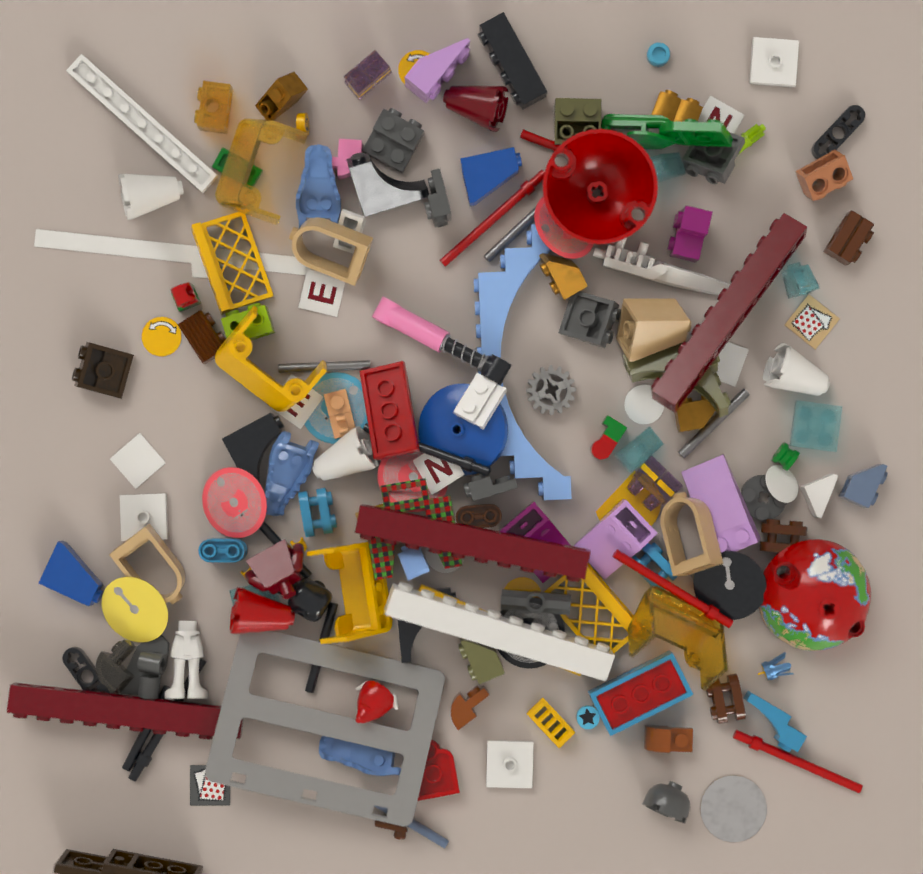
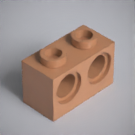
M833 150L795 171L804 195L813 201L824 198L827 193L840 189L847 182L853 180L845 155L837 150Z

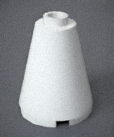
M118 174L119 186L122 185L121 197L127 220L134 219L180 200V195L184 194L182 182L177 181L176 177Z
M781 343L775 348L774 351L777 354L774 358L769 357L764 368L763 380L767 381L764 385L820 396L822 393L827 392L830 386L827 374L788 344Z
M360 426L352 428L315 459L314 466H312L315 476L326 481L373 470L379 466V460H374L372 448L368 444L370 438Z

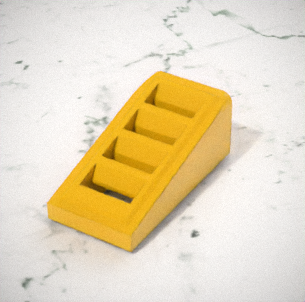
M543 697L526 713L558 748L575 734V730ZM545 706L547 710L537 718L535 715ZM551 713L553 717L544 725L542 721ZM558 720L560 724L550 732L549 728ZM565 727L566 731L557 739L555 735Z

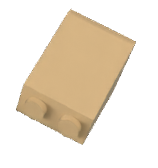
M623 298L616 340L629 362H634L686 341L687 334L691 330V320L675 298Z

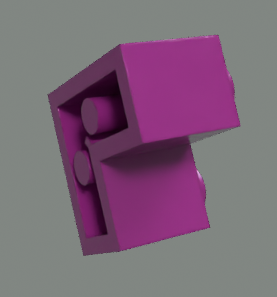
M685 205L681 211L675 214L672 227L676 228L674 237L670 236L667 250H671L670 257L695 263L699 260L704 237L708 234L712 211Z

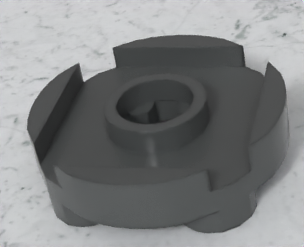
M756 475L748 479L743 485L741 492L751 517L759 520L777 517L782 513L787 504L778 501L771 495L766 485V475ZM761 491L769 494V501L767 503L758 501Z

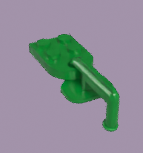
M607 114L601 121V129L641 130L629 131L627 136L634 139L644 149L660 150L673 144L732 147V136L725 125L715 119L707 120V122H698L695 119L671 121L662 115ZM649 128L659 129V133L650 132Z

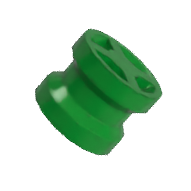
M784 442L777 449L771 461L780 463L782 468L788 471L797 460L800 452L790 449L789 444Z

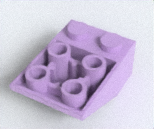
M466 38L420 58L406 74L405 87L425 103L430 99L433 101L441 92L440 87L444 81L448 83L456 73L454 71L458 64L463 65L470 56V40Z
M622 499L574 546L591 550L590 565L606 579L623 565V563L612 557L616 549L629 557H633L658 533L627 500Z

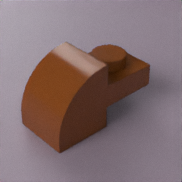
M478 685L472 688L467 693L469 697L466 699L461 692L453 699L451 719L457 730H460L477 717L473 707L490 695L484 685L481 688Z
M645 725L644 748L649 751L663 753L692 752L693 728Z

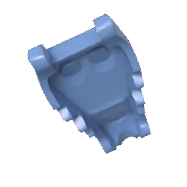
M311 145L305 151V165L296 194L299 228L307 221V218H330L332 222L339 223L341 198L332 167L331 149L324 145Z
M283 431L278 436L269 455L268 476L264 492L267 502L266 514L271 516L284 515V509L289 499H293L295 494L300 491V485L306 483V479L311 473L314 455L319 446L318 442L310 440L306 447L290 442V432Z
M322 736L320 739L319 754L322 759L340 762L345 766L355 768L369 775H400L401 768L394 767V752Z

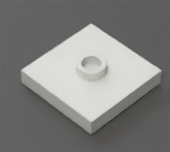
M753 37L749 84L795 87L799 40Z
M167 493L120 495L121 541L128 540L149 523L162 540L168 539Z
M487 740L486 787L532 788L533 741Z

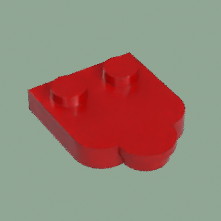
M431 740L417 801L460 793L454 757L449 750L440 749L439 744L434 740Z

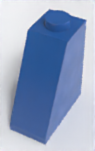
M514 147L460 158L469 206H475L518 174L522 161L520 153H515Z
M58 541L40 578L39 584L88 607L98 603L103 594L101 590L102 582L67 542Z

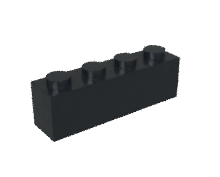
M502 12L480 24L478 37L482 45H487L491 51L488 55L493 65H498L502 71L499 75L504 85L509 84L513 91L510 95L515 105L520 104L523 110L547 97V90L505 13Z

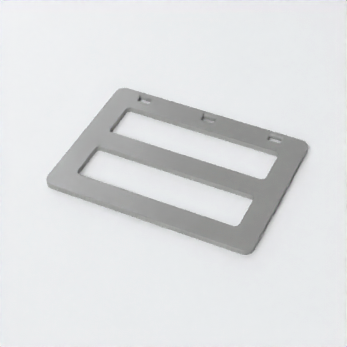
M275 631L242 633L239 636L205 769V776L209 781L399 826H408L414 818L445 677L439 670L402 663L401 661L330 644H320L317 641ZM259 653L270 654L416 689L418 697L411 728L408 731L370 722L359 724L353 718L252 695L249 693V687L257 656ZM243 718H250L401 754L403 762L396 792L394 795H387L234 759L233 750L241 720ZM233 772L247 775L245 783L230 780ZM303 790L316 791V800L301 797ZM374 805L388 808L387 816L372 813Z

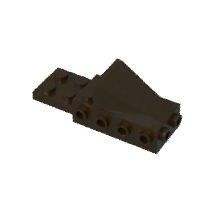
M66 849L55 863L53 873L163 874V872H167L166 874H202L203 866L112 849L108 857Z

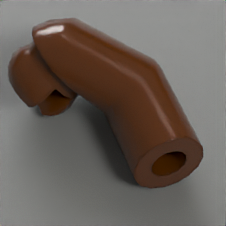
M375 820V827L395 831L393 835L395 839L404 840L406 838V832H408L406 826Z

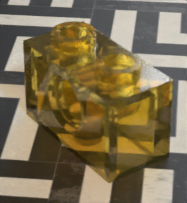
M203 81L202 87H199L197 100L200 101L199 110L195 111L194 123H197L200 131L227 134L233 96L231 84ZM213 102L219 104L215 112L207 110L209 104Z

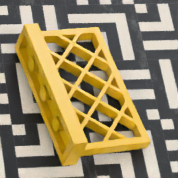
M244 210L204 223L198 222L191 225V231L221 315L274 297ZM241 217L244 225L240 233L228 228L231 220ZM216 225L223 229L218 240L209 236L207 227ZM244 230L246 231L247 237L242 235ZM226 231L238 236L233 247L221 242ZM240 238L250 243L251 248L248 254L235 249ZM219 245L231 250L226 262L216 257L215 251ZM252 251H253V254H254V257H255V258H253V257L250 256V254L252 253ZM233 252L245 257L240 269L228 263ZM248 259L258 265L259 269L255 276L243 271ZM219 263L224 265L222 270L220 268ZM226 266L238 272L233 283L223 277ZM240 274L253 279L248 290L236 285ZM255 281L265 285L266 294L258 296L250 292ZM226 284L231 286L229 291ZM233 288L246 293L243 301L233 304L230 297ZM248 295L254 297V298H251V299L246 300L247 297H248Z
M589 563L585 580L582 579L581 587L568 586V580L563 575L544 591L551 593L554 589L565 590L564 594H567V590L581 591L580 603H571L573 607H580L579 619H569L567 615L560 614L562 619L577 636L593 640L594 645H596V641L610 642V649L613 653L643 631L644 626ZM565 581V586H559L562 582ZM584 582L589 588H584ZM584 591L593 592L597 596L596 605L583 604ZM582 607L596 609L595 621L582 620ZM599 609H607L611 612V622L598 621ZM614 617L618 620L619 623H614ZM581 623L595 625L594 637L582 634ZM597 625L611 626L610 638L597 637ZM614 626L624 627L629 634L623 639H614L613 628ZM612 642L617 643V644L612 648Z

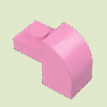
M339 139L338 157H332L333 170H337L338 179L351 177L346 159L351 158L356 153H363L362 140Z

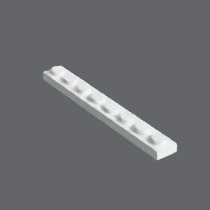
M81 54L66 70L202 193L218 178L217 174L85 56Z

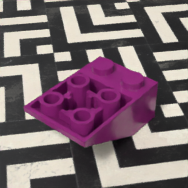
M534 501L499 530L500 532L570 545ZM534 569V574L542 583L550 578L543 575V571Z

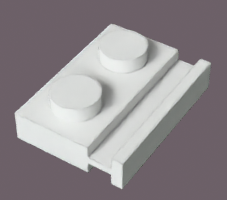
M477 373L453 412L455 415L484 430L507 389Z

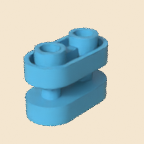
M326 488L316 489L317 496L309 497L308 491L298 492L306 538L315 536V529L323 528L324 534L333 533V528H337L336 516L330 512V505H333L331 491L327 492ZM319 505L321 519L313 520L311 506Z
M212 538L204 540L200 544L198 553L200 558L206 562L234 563L243 560L247 556L248 547L241 539Z
M655 542L652 544L647 543L641 549L645 553L642 558L639 559L635 555L632 557L645 567L653 561L661 569L658 575L665 579L669 577L674 581L678 577L673 576L669 560L667 561L661 555L663 550ZM642 576L659 594L665 590Z

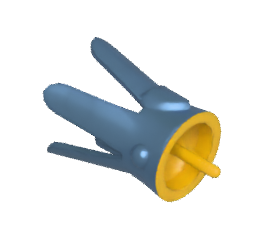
M786 652L769 662L761 663L763 672L758 673V675L765 674L767 680H773L778 678V676L794 675V673H783L790 670V663L774 666L785 658Z

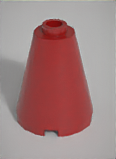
M236 588L233 599L237 601L232 606L229 629L231 634L287 630L289 625H293L295 613L291 611L290 606L247 589Z

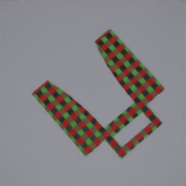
M426 478L380 486L384 505L382 508L401 512L425 508L427 517L455 522L451 496L429 499ZM421 487L422 498L390 503L388 491ZM374 537V540H368L375 580L392 578L394 545L383 543V539ZM442 551V554H438L445 569L463 566L462 560L452 557L451 552Z

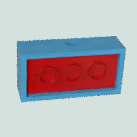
M670 650L588 691L610 736L694 695L674 654Z

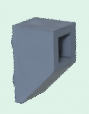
M878 464L849 475L839 497L863 508H869L870 505L873 506L878 498L876 491L879 485H882L887 478L888 472H886L888 466Z

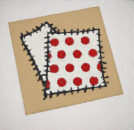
M808 294L785 323V326L816 350L840 318Z

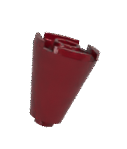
M451 86L449 90L446 89L444 92L443 103H446L447 109L492 132H497L500 129L496 127L498 122L503 123L506 115L509 97H505V92L509 91L505 86Z

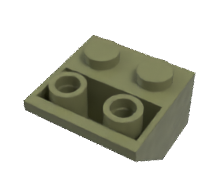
M555 98V145H561L568 138L580 132L601 129V99Z
M461 638L458 648L463 659L468 658L470 662L467 669L472 681L477 679L480 685L505 674L495 648Z

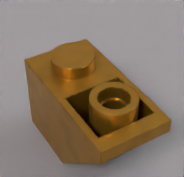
M295 71L277 78L255 106L266 121L271 123L295 105L308 88Z
M544 253L539 255L542 264L539 266L544 275L550 277L552 282L549 283V286L555 295L559 294L565 300L588 287L579 267L572 260Z
M701 396V400L693 402L692 397L686 398L677 412L674 413L677 431L683 432L704 428L716 410L703 396Z

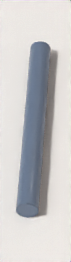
M374 805V807L387 814L388 808ZM414 819L408 825L409 828L444 849L449 842L446 838Z

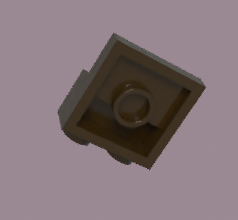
M86 342L85 346L81 345L78 353V359H81L80 367H75L72 374V381H75L74 386L122 399L134 355Z

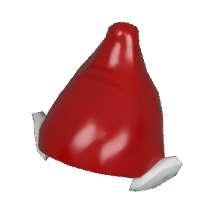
M370 680L356 687V690L360 691L357 699V716L355 718L357 723L363 724L379 719L392 708L398 710L397 696L394 693L392 695L380 683Z

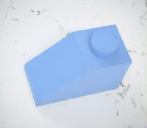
M405 546L401 547L402 552L398 553L408 581L430 571L421 547H419V550Z

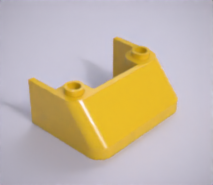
M253 306L218 348L215 354V362L222 370L275 411L284 412L304 399L327 371L326 362L322 360L305 381L300 378H291L284 386L247 358L252 351V342L243 332L257 316L258 308Z
M368 541L307 551V556L323 554L325 564L330 570L339 569L345 615L337 617L335 621L336 636L320 639V644L348 642L385 633L391 629L393 619L385 615L384 612L389 596L387 580H375Z

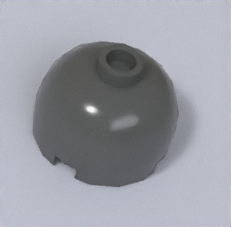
M669 781L668 785L662 783L654 785L649 789L642 803L647 808L666 817H674L675 821L684 824L690 812L688 796L681 791V785Z

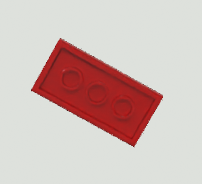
M399 361L361 370V384L374 460L420 451L405 362Z

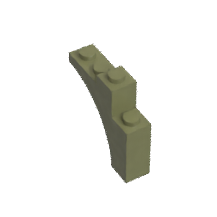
M682 343L634 362H629L624 354L623 364L632 383L656 379L657 377L661 378L665 373L664 369L671 359L675 360L678 356V349ZM718 355L694 387V390L710 402L719 417L728 415L731 402L727 393H722L719 387L721 381L716 373L718 371V363L720 362Z

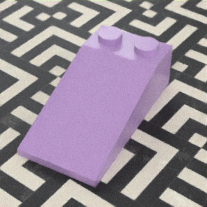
M724 454L681 472L690 497L702 500L711 512L720 552L738 551L759 542L761 537Z

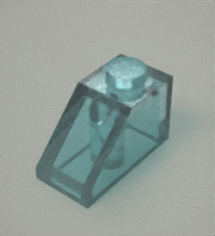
M679 152L650 157L656 170L658 183L686 174Z
M800 262L787 265L788 269L782 272L788 299L810 294L819 289V284L808 264L801 266Z
M649 426L616 452L614 456L629 473L647 460L664 443Z

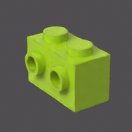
M260 303L247 306L248 310L240 313L239 310L225 313L226 317L221 318L226 337L228 338L253 306L258 308L257 316L243 333L251 341L274 334L275 330L267 306H261Z

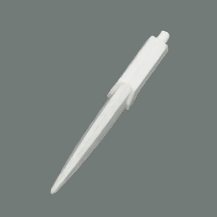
M627 238L617 241L615 246L609 243L606 250L595 247L593 252L594 257L603 259L604 267L682 289L719 295L724 288L727 289L730 286L729 283L659 260L655 262L656 258L654 256L646 255L649 244L640 241L637 252L631 249H624Z

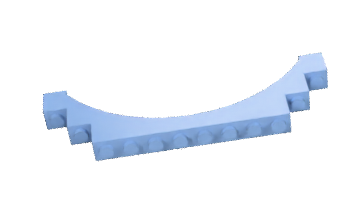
M531 224L530 231H526L527 244H531V247L505 248L504 255H500V268H505L504 272L478 273V279H474V293L479 292V301L475 302V315H480V324H476V338H481V347H477V352L482 355L484 353L488 356L493 354L501 358L504 324L513 299L527 275L541 260L539 255L542 253L548 254L551 251L540 238L535 224ZM505 393L500 403L507 417L508 437L501 456L514 457V460H509L510 474H514L515 479L542 477V482H538V495L543 496V500L572 499L571 476H563L550 466L531 446L515 421Z

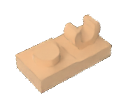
M346 389L324 394L334 439L343 437L352 428H355Z

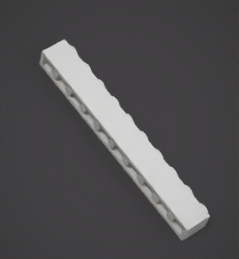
M399 582V585L392 584L384 608L385 615L602 681H606L615 655L610 646L604 643L597 642V645L588 643L589 640L581 636L571 638L566 636L567 633L561 630L554 629L552 632L545 630V626L538 623L525 624L522 619L515 616H510V618L502 617L500 612L488 609L487 612L479 610V606L466 602L463 605L457 603L455 598L449 596L440 598L434 596V592L422 589L420 592L412 589L413 586L407 583Z

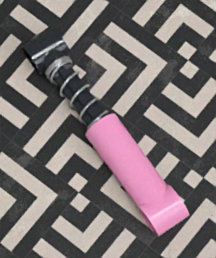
M382 297L372 315V318L382 324L402 332L439 353L441 351L444 353L448 352L452 354L453 358L458 357L463 363L467 362L471 367H477L481 375L500 386L512 366L507 361L493 354L491 356L485 355V353L482 355L476 352V349L472 350L467 347V344L463 345L457 342V339L453 340L450 338V332L411 313L385 297Z

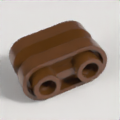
M493 504L463 506L456 513L457 523L481 528L495 527L502 519L501 510Z
M766 519V523H761V532L768 533L767 542L760 541L759 551L780 553L786 547L799 542L800 536H807V527L803 526V522L789 521V525H782L780 520ZM777 534L790 535V543L776 542Z
M737 674L727 675L726 683H720L719 677L710 678L709 683L705 684L708 698L712 697L713 706L710 707L712 720H717L718 724L727 723V715L734 714L736 721L746 719ZM729 691L732 705L725 706L723 692Z

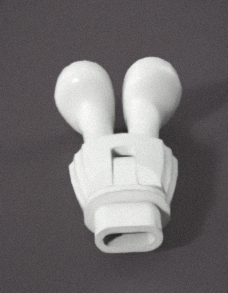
M178 621V631H175V634L178 635H175L170 657L174 658V680L171 688L167 689L164 693L165 699H185L184 672L186 660H188L189 665L187 699H208V691L201 687L199 681L200 658L204 657L200 635H197L200 634V631H197V621Z

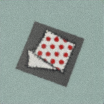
M190 765V806H230V786L209 781L205 776L206 765Z

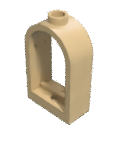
M316 217L305 221L300 228L293 227L289 240H292L293 253L301 264L355 286L361 277L373 237L325 218ZM309 230L319 231L356 246L349 268L311 253L304 245L303 232Z
M686 492L674 494L673 499L664 506L660 517L661 529L673 576H688L723 564L708 506L700 499L687 498ZM686 504L694 512L704 554L688 560L685 558L677 525L679 511Z
M149 523L114 549L109 556L126 577L141 579L125 558L150 540L177 576L176 589L169 594H161L165 603L170 602L173 605L183 597L180 591L185 583V571L181 563Z

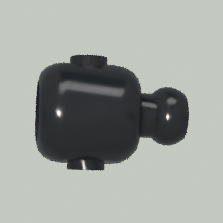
M303 578L298 583L292 584L296 594L288 599L287 604L295 614L297 613L308 621L317 622L327 610L332 600V593L326 589L321 581Z

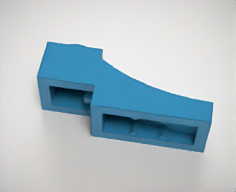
M747 691L744 699L754 705L768 719L776 733L774 738L779 741L778 746L789 753L791 749L798 752L807 736L788 725L792 716Z

